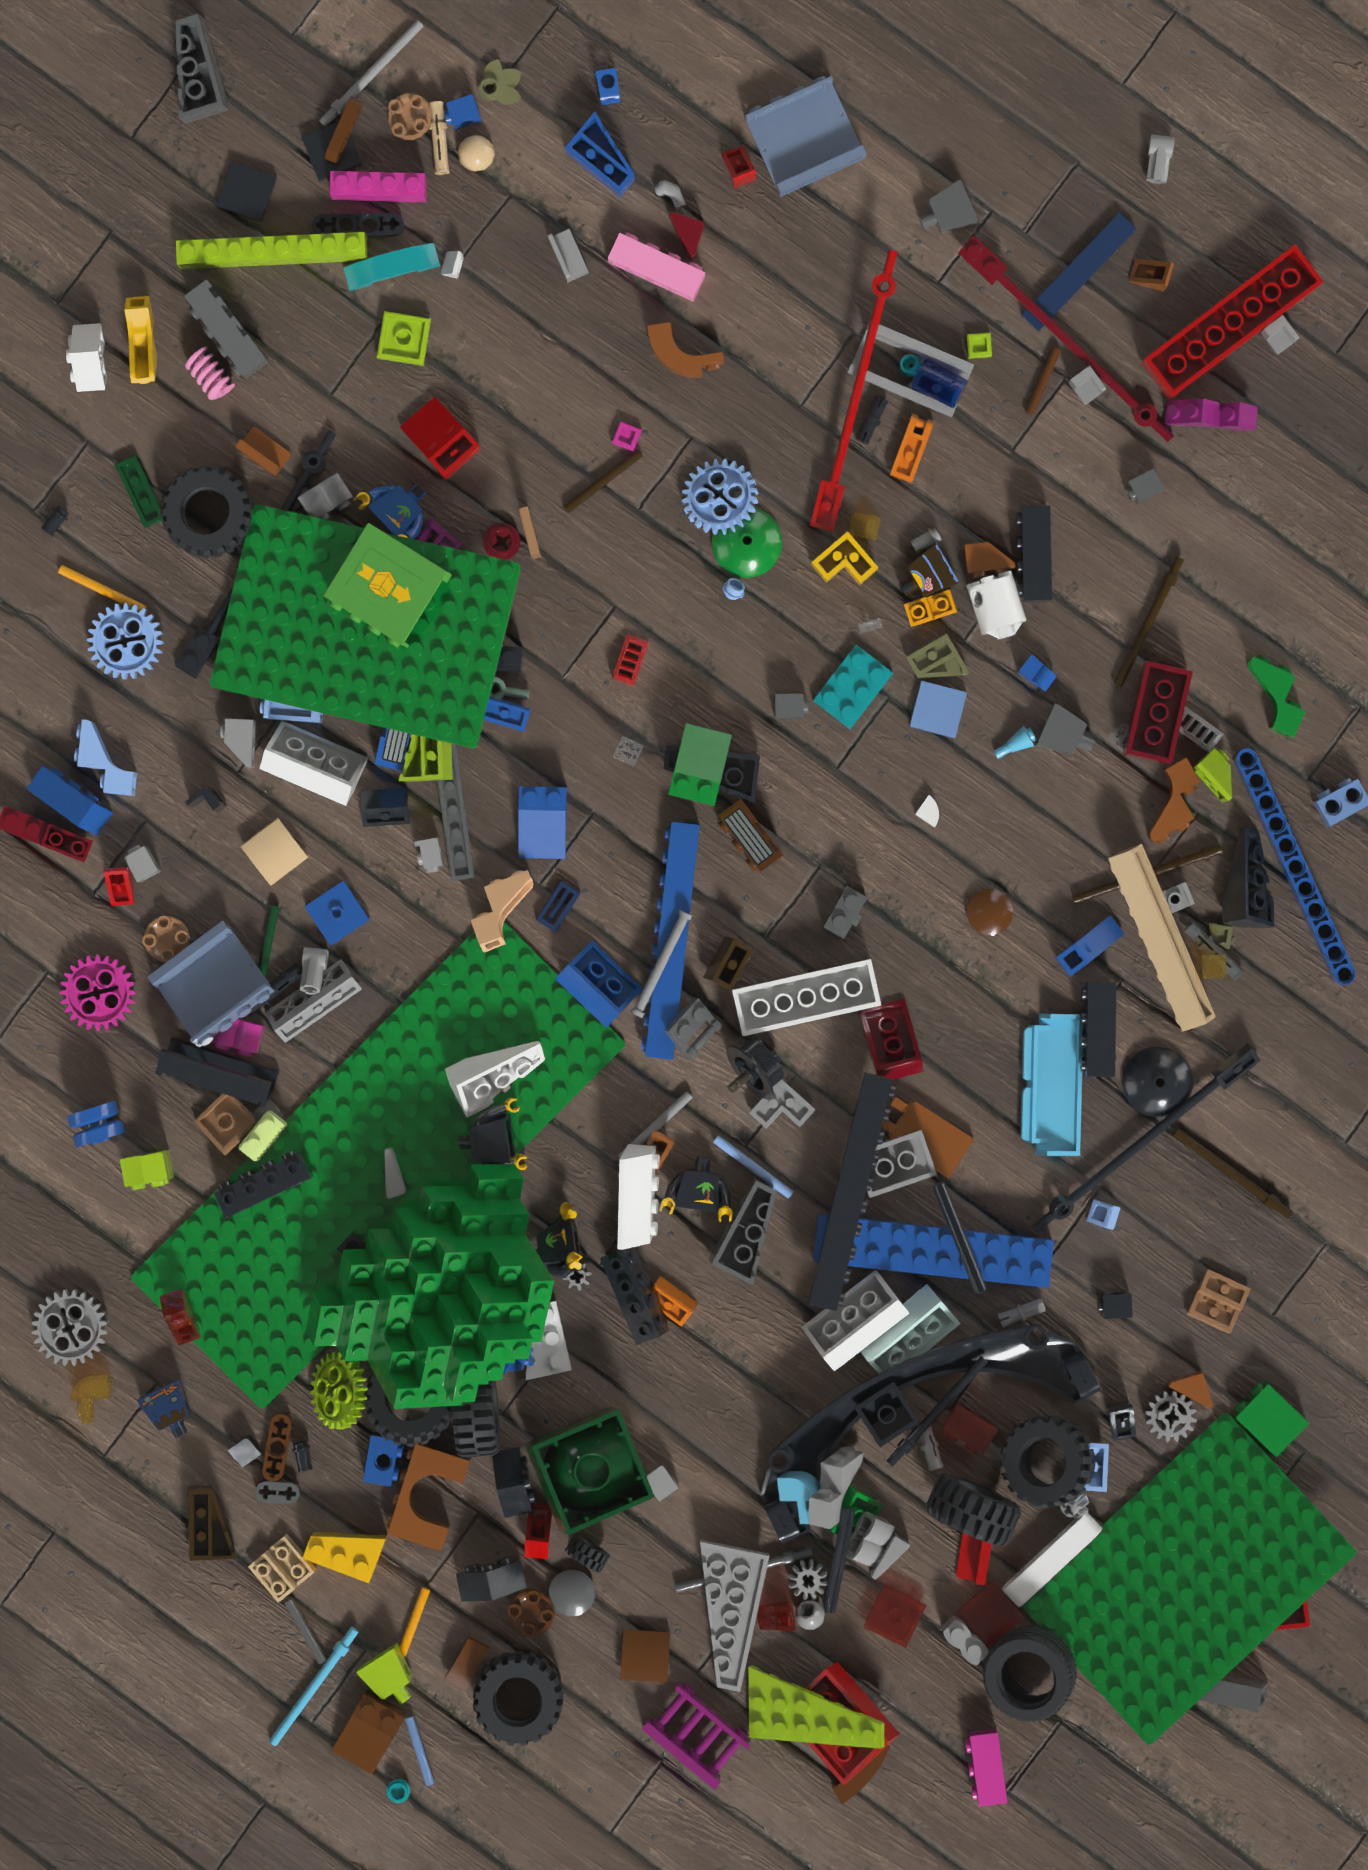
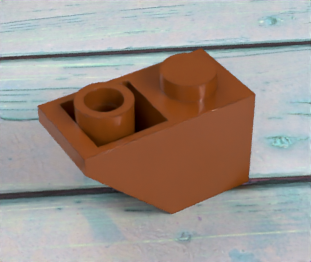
M989 542L963 546L966 575H972V578L986 577L988 572H996V575L1015 568V563Z

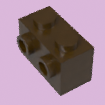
M725 936L703 978L723 989L732 991L739 980L743 968L749 962L753 949L734 938Z

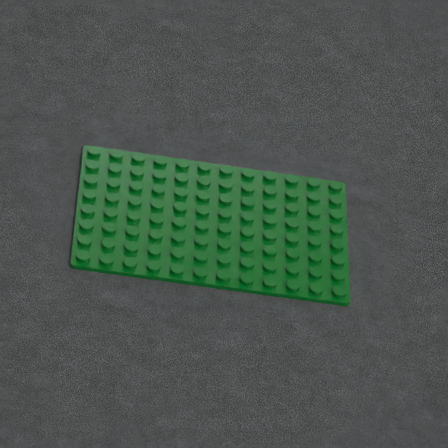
M254 505L250 528L246 534L210 680L211 687L468 748H476L488 706L521 565L513 561L386 533L452 574L448 583L442 580L407 637L405 643L409 645L408 648L401 644L397 648L386 641L388 636L382 632L379 636L367 629L369 624L362 620L360 624L347 617L348 611L343 608L341 611L336 610L328 605L330 600L324 597V594L365 528L263 505Z
M1223 1413L1103 1524L1101 1532L1026 1601L1022 1607L1040 1627L1050 1630L1051 1633L1054 1632L1055 1635L1064 1640V1643H1067L1068 1648L1071 1649V1653L1074 1655L1075 1664L1081 1673L1147 1745H1151L1356 1555V1550L1228 1413Z

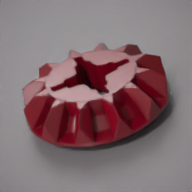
M497 523L486 530L483 536V547L490 557L508 560L513 558L519 551L521 540L513 526L506 523ZM495 534H498L501 538L511 536L506 541L508 550L502 546L493 548L498 542Z

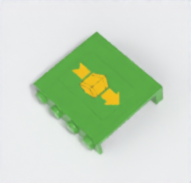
M368 523L324 594V597L330 600L328 605L336 610L341 611L343 608L348 611L347 617L359 624L361 620L369 624L367 629L379 636L382 632L388 636L386 641L397 648H399L400 644L408 648L409 645L405 643L407 637L442 580L448 583L452 574Z

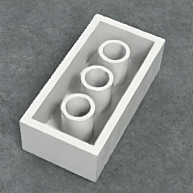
M875 1270L845 1293L843 1306H838L837 1311L824 1309L801 1328L823 1359L836 1371L907 1316L909 1312L886 1281Z

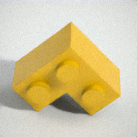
M848 531L811 563V566L826 583L843 568L847 570L859 585L878 570V566Z

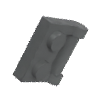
M693 997L667 1026L664 1032L682 1054L690 1061H693L698 1056L697 1052L715 1032H719L723 1026L713 1017L699 998ZM706 1023L708 1027L689 1046L687 1042Z

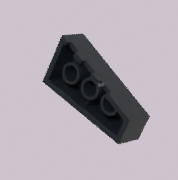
M666 743L663 769L674 773L680 745ZM728 750L719 789L755 803L760 754Z

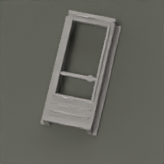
M869 324L866 328V332L855 355V358L848 370V374H851L855 377L857 375ZM879 324L876 335L877 340L907 353L917 355L921 358L922 364L926 360L942 367V370L930 397L912 390L915 388V381L920 371L913 377L912 382L908 384V388L867 371L865 381L952 417L974 364Z

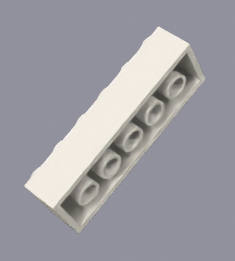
M871 959L732 990L742 1036L881 1006Z

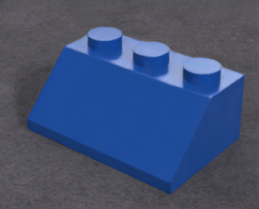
M593 940L556 977V980L606 1028L643 990Z

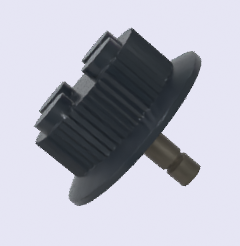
M758 1037L750 1039L741 1048L730 1046L727 1049V1057L738 1077L727 1085L728 1090L734 1093L745 1084L759 1097L766 1100L771 1099L774 1095L773 1086L784 1078V1072L779 1064L782 1062L780 1056L775 1051L770 1052Z

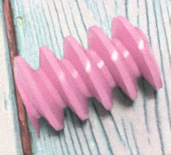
M204 346L188 359L185 368L192 370V377H198L196 382L198 385H203V392H209L207 395L208 399L215 400L230 392L235 384H226L230 377H221L225 370L215 369L219 362H210L214 355L211 353L205 356L204 353L208 347Z

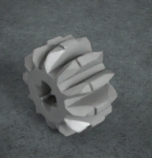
M813 1559L809 1560L808 1566H805L804 1560H800L801 1568L796 1565L792 1566L793 1571L797 1574H788L789 1579L795 1580L789 1583V1587L796 1588L794 1591L795 1596L803 1592V1600H807L808 1593H811L812 1598L816 1599V1590L820 1594L824 1593V1589L820 1585H828L827 1580L821 1579L827 1576V1571L819 1572L822 1568L821 1563L813 1567ZM807 1575L809 1577V1575H812L813 1583L809 1584L808 1582L804 1584L803 1576Z

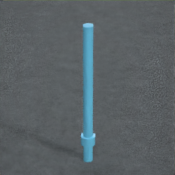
M351 1627L341 1641L338 1640L335 1644L333 1653L269 1739L272 1745L277 1746L341 1656L344 1657L350 1649L348 1646L359 1633L357 1629Z

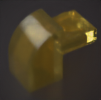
M111 1373L88 1375L73 1388L71 1401H80V1404H77V1417L81 1418V1424H91L95 1421L94 1400L109 1399L112 1396Z

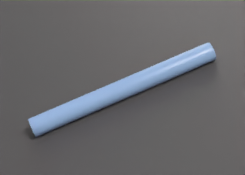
M718 1135L713 1141L714 1144L786 1198H789L794 1192Z

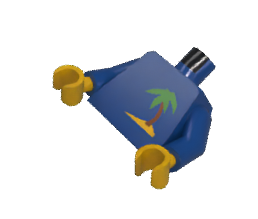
M418 484L407 493L400 485L397 487L387 485L374 488L366 493L360 492L353 499V501L357 499L362 500L363 504L359 506L360 510H363L368 505L369 509L394 535L415 539L420 534L424 518L422 515L423 510L417 502L426 493Z

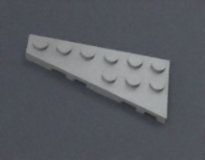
M700 1540L717 1687L740 1692L769 1554Z

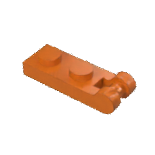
M912 413L890 476L912 483L935 421L920 419L919 415ZM914 428L923 429V434L914 433Z

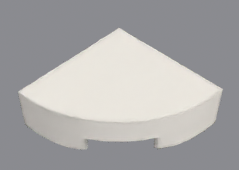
M928 795L915 815L935 828L939 819V809L934 799Z

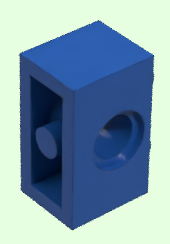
M373 1432L370 1437L363 1482L391 1487L393 1480L398 1481L400 1467H397L396 1463L397 1457H402L404 1444H401V1446L396 1445L391 1440H385L380 1433ZM380 1454L388 1455L390 1457V1464H380L378 1456Z

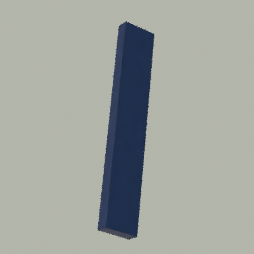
M1119 213L1034 303L1052 318L1136 231V228ZM1028 309L1021 315L1037 332L1045 326Z

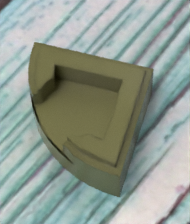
M1209 923V933L1214 937V942L1223 948L1230 949L1233 926Z

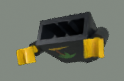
M509 1098L505 1101V1105H496L480 1114L475 1119L474 1124L469 1127V1135L459 1136L460 1149H472L473 1159L480 1161L482 1165L515 1164L518 1169L525 1170L527 1165H519L518 1163L521 1159H527L524 1154L516 1155L511 1116L506 1114L507 1111L513 1113L519 1111L520 1107L510 1108V1103L517 1099Z
M697 1156L695 1170L685 1169V1172H680L667 1186L664 1199L659 1208L660 1212L663 1206H668L671 1209L669 1213L671 1215L675 1207L716 1212L718 1213L719 1222H721V1216L726 1214L729 1216V1222L732 1221L731 1194L725 1180L718 1177V1173L709 1172L711 1158Z
M567 1202L562 1203L560 1215L536 1236L537 1248L535 1250L549 1273L560 1278H566L574 1271L583 1270L578 1231L572 1221H570V1218H576L577 1213L571 1210L574 1204Z

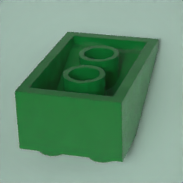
M686 723L668 795L715 806L732 734Z

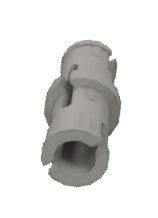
M930 1426L920 1437L922 1444L920 1448L921 1451H924L929 1471L942 1468L943 1464L937 1447L939 1443L935 1441L932 1427Z

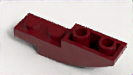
M5 805L0 814L1 830L85 863L93 840Z

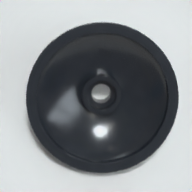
M1149 1047L1136 1053L1127 1063L1122 1076L1123 1092L1127 1101L1138 1112L1151 1117H1166L1190 1098L1193 1089L1192 1071L1187 1061L1176 1051L1165 1047ZM1158 1078H1162L1164 1081L1161 1087H1157L1155 1084Z

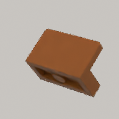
M256 427L251 429L244 440L240 439L235 445L240 452L275 477L291 457L289 451Z

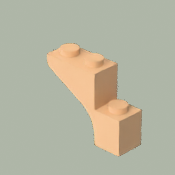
M528 870L514 872L511 877L503 880H493L484 887L493 912L481 913L471 920L483 952L506 944L503 937L504 921L534 886Z

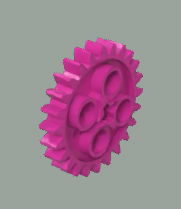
M96 955L95 961H93L91 956H87V963L79 959V967L71 965L70 968L73 973L64 974L69 980L68 982L60 983L66 987V990L59 992L61 995H66V999L62 1000L61 1004H68V1007L64 1010L65 1013L72 1011L73 1014L70 1020L79 1018L78 1026H82L86 1022V1028L90 1030L93 1024H95L96 1031H100L103 1024L105 1029L109 1030L110 1022L118 1026V1018L122 1020L127 1019L124 1012L132 1013L128 1005L136 1003L135 1000L131 999V995L137 994V991L131 990V987L136 982H129L128 979L133 974L124 973L126 965L117 967L119 964L118 959L110 963V956H106L104 961H102L101 955ZM104 972H109L112 976V981L109 985H105L101 980ZM82 978H86L89 981V988L86 991H82L79 988V981ZM118 986L116 991L101 994L100 999L98 996L82 1000L78 999L79 995L97 991L96 987L98 989H106ZM112 994L118 998V1004L114 1008L110 1007L107 1003L108 997ZM89 1000L95 1004V1011L92 1014L87 1013L85 1010V1003Z

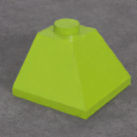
M1214 748L1192 768L1215 796L1224 803L1232 799L1231 765L1227 762L1230 759L1221 749L1217 751Z

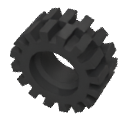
M576 1533L565 1548V1552L574 1560L598 1573L602 1571L610 1558L609 1553L600 1548L598 1544Z

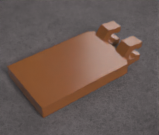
M894 1096L890 1105L903 1113L896 1124L889 1120L887 1122L883 1121L882 1128L890 1132L888 1135L890 1139L922 1130L935 1170L949 1179L974 1139L915 1100L906 1104Z

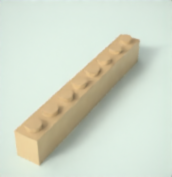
M1140 844L1118 852L1108 858L1110 868L1118 880L1120 892L1127 901L1129 913L1136 922L1139 936L1145 943L1148 957L1154 964L1157 978L1163 985L1166 999L1172 1006L1177 1024L1180 1025L1182 1032L1207 1024L1216 1016L1143 845Z

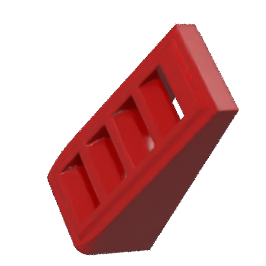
M626 635L612 675L613 680L635 686L649 644L648 641ZM629 642L642 646L641 651L628 647ZM626 651L639 655L638 660L625 656ZM623 660L636 664L635 668L623 665ZM620 669L633 673L632 677L620 674Z

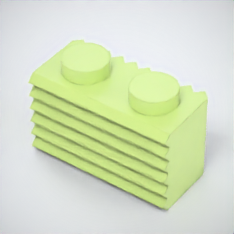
M266 1111L238 1148L253 1161L260 1160L261 1156H264V1153L270 1148V1145H273L272 1142L276 1141L275 1138L278 1137V1134H281V1131L287 1126V1122L273 1111Z

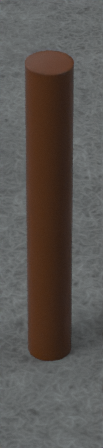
M1052 347L1025 413L1034 416L1060 355V349Z

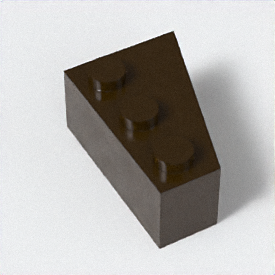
M212 1485L188 1486L189 1561L237 1559Z

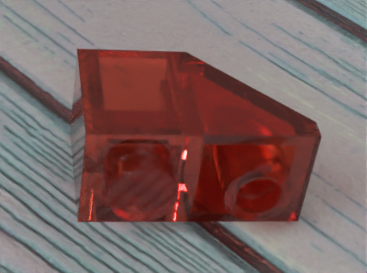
M179 1289L160 1296L163 1318L178 1345L201 1338L191 1305L183 1290Z

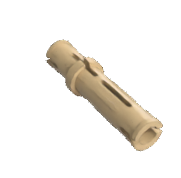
M442 101L429 103L432 111L429 130L432 131L435 175L450 173L445 131L448 127L444 120V103Z

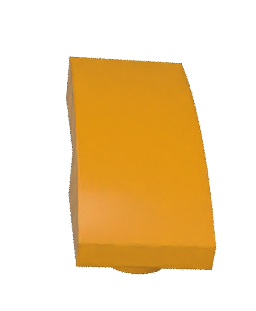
M951 589L904 604L911 627L958 612Z

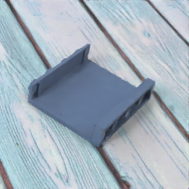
M825 76L819 77L812 82L813 85L806 88L804 86L797 87L791 91V95L784 98L782 96L775 97L769 101V105L762 108L760 105L753 107L745 115V121L780 197L866 158L867 153L863 145H860L832 84V76L825 78Z
M221 921L147 977L152 985L159 989L191 1036L190 1041L197 1047L209 1044L215 1035L228 1030L235 1020L248 1015L251 1012V1008L258 1003L267 1001L270 997L269 995L274 992V989L231 927L224 921Z

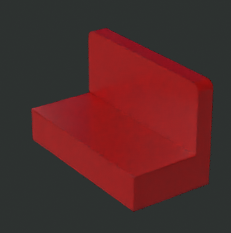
M962 1532L956 1577L973 1580L975 1584L985 1585L991 1544Z

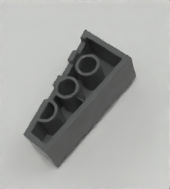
M207 279L184 296L191 305L188 310L196 320L201 318L205 324L202 329L210 339L215 337L219 343L216 348L224 358L226 356L230 357L233 362L230 367L238 377L242 374L247 379L269 363Z
M752 1177L732 1215V1221L728 1222L709 1258L712 1265L751 1285L754 1284L755 1273L759 1264L760 1253L777 1192L773 1187Z

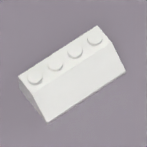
M281 721L265 748L259 769L346 806L357 786L368 757Z
M628 1144L620 1158L618 1249L623 1250L649 1244L653 1236L657 1235L658 1222L654 1221V1213L658 1212V1199H655V1191H658L659 1177H655V1169L659 1168L660 1156L656 1154V1146Z

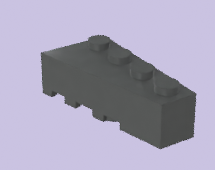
M199 14L176 20L179 119L187 124L230 110L205 19Z

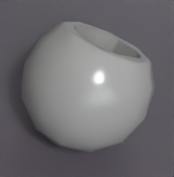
M806 1600L796 1608L795 1617L798 1625L802 1628L814 1630L824 1622L825 1613L821 1604L814 1600Z

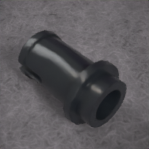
M59 505L52 509L53 513L44 525L41 526L52 537L64 520L68 521L69 513Z
M307 1441L293 1444L292 1452H295L298 1472L313 1469L308 1450L310 1445H307Z

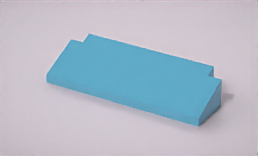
M1039 1013V1025H1028L1023 1031L1022 1077L1027 1080V1087L1022 1090L1021 1138L1026 1143H1036V1155L1080 1156L1082 1101L1080 1058L1083 1057V1048L1080 1047V1036L1083 1034V1024H1081L1080 1020L1081 1014Z

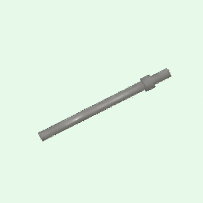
M416 20L339 100L336 99L330 105V110L319 120L324 127L338 114L341 115L350 97H356L424 27L422 23Z

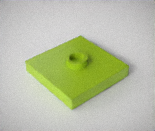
M384 311L377 359L424 366L431 318Z

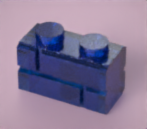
M926 360L920 367L912 388L954 409L960 401L969 381Z

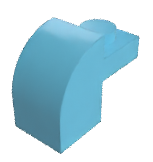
M787 1471L777 1478L780 1501H797L800 1524H808L809 1497L820 1490V1483L809 1473Z

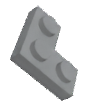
M780 1080L773 1086V1097L769 1100L762 1098L749 1114L766 1129L781 1112L785 1113L794 1123L801 1127L815 1109L786 1082Z

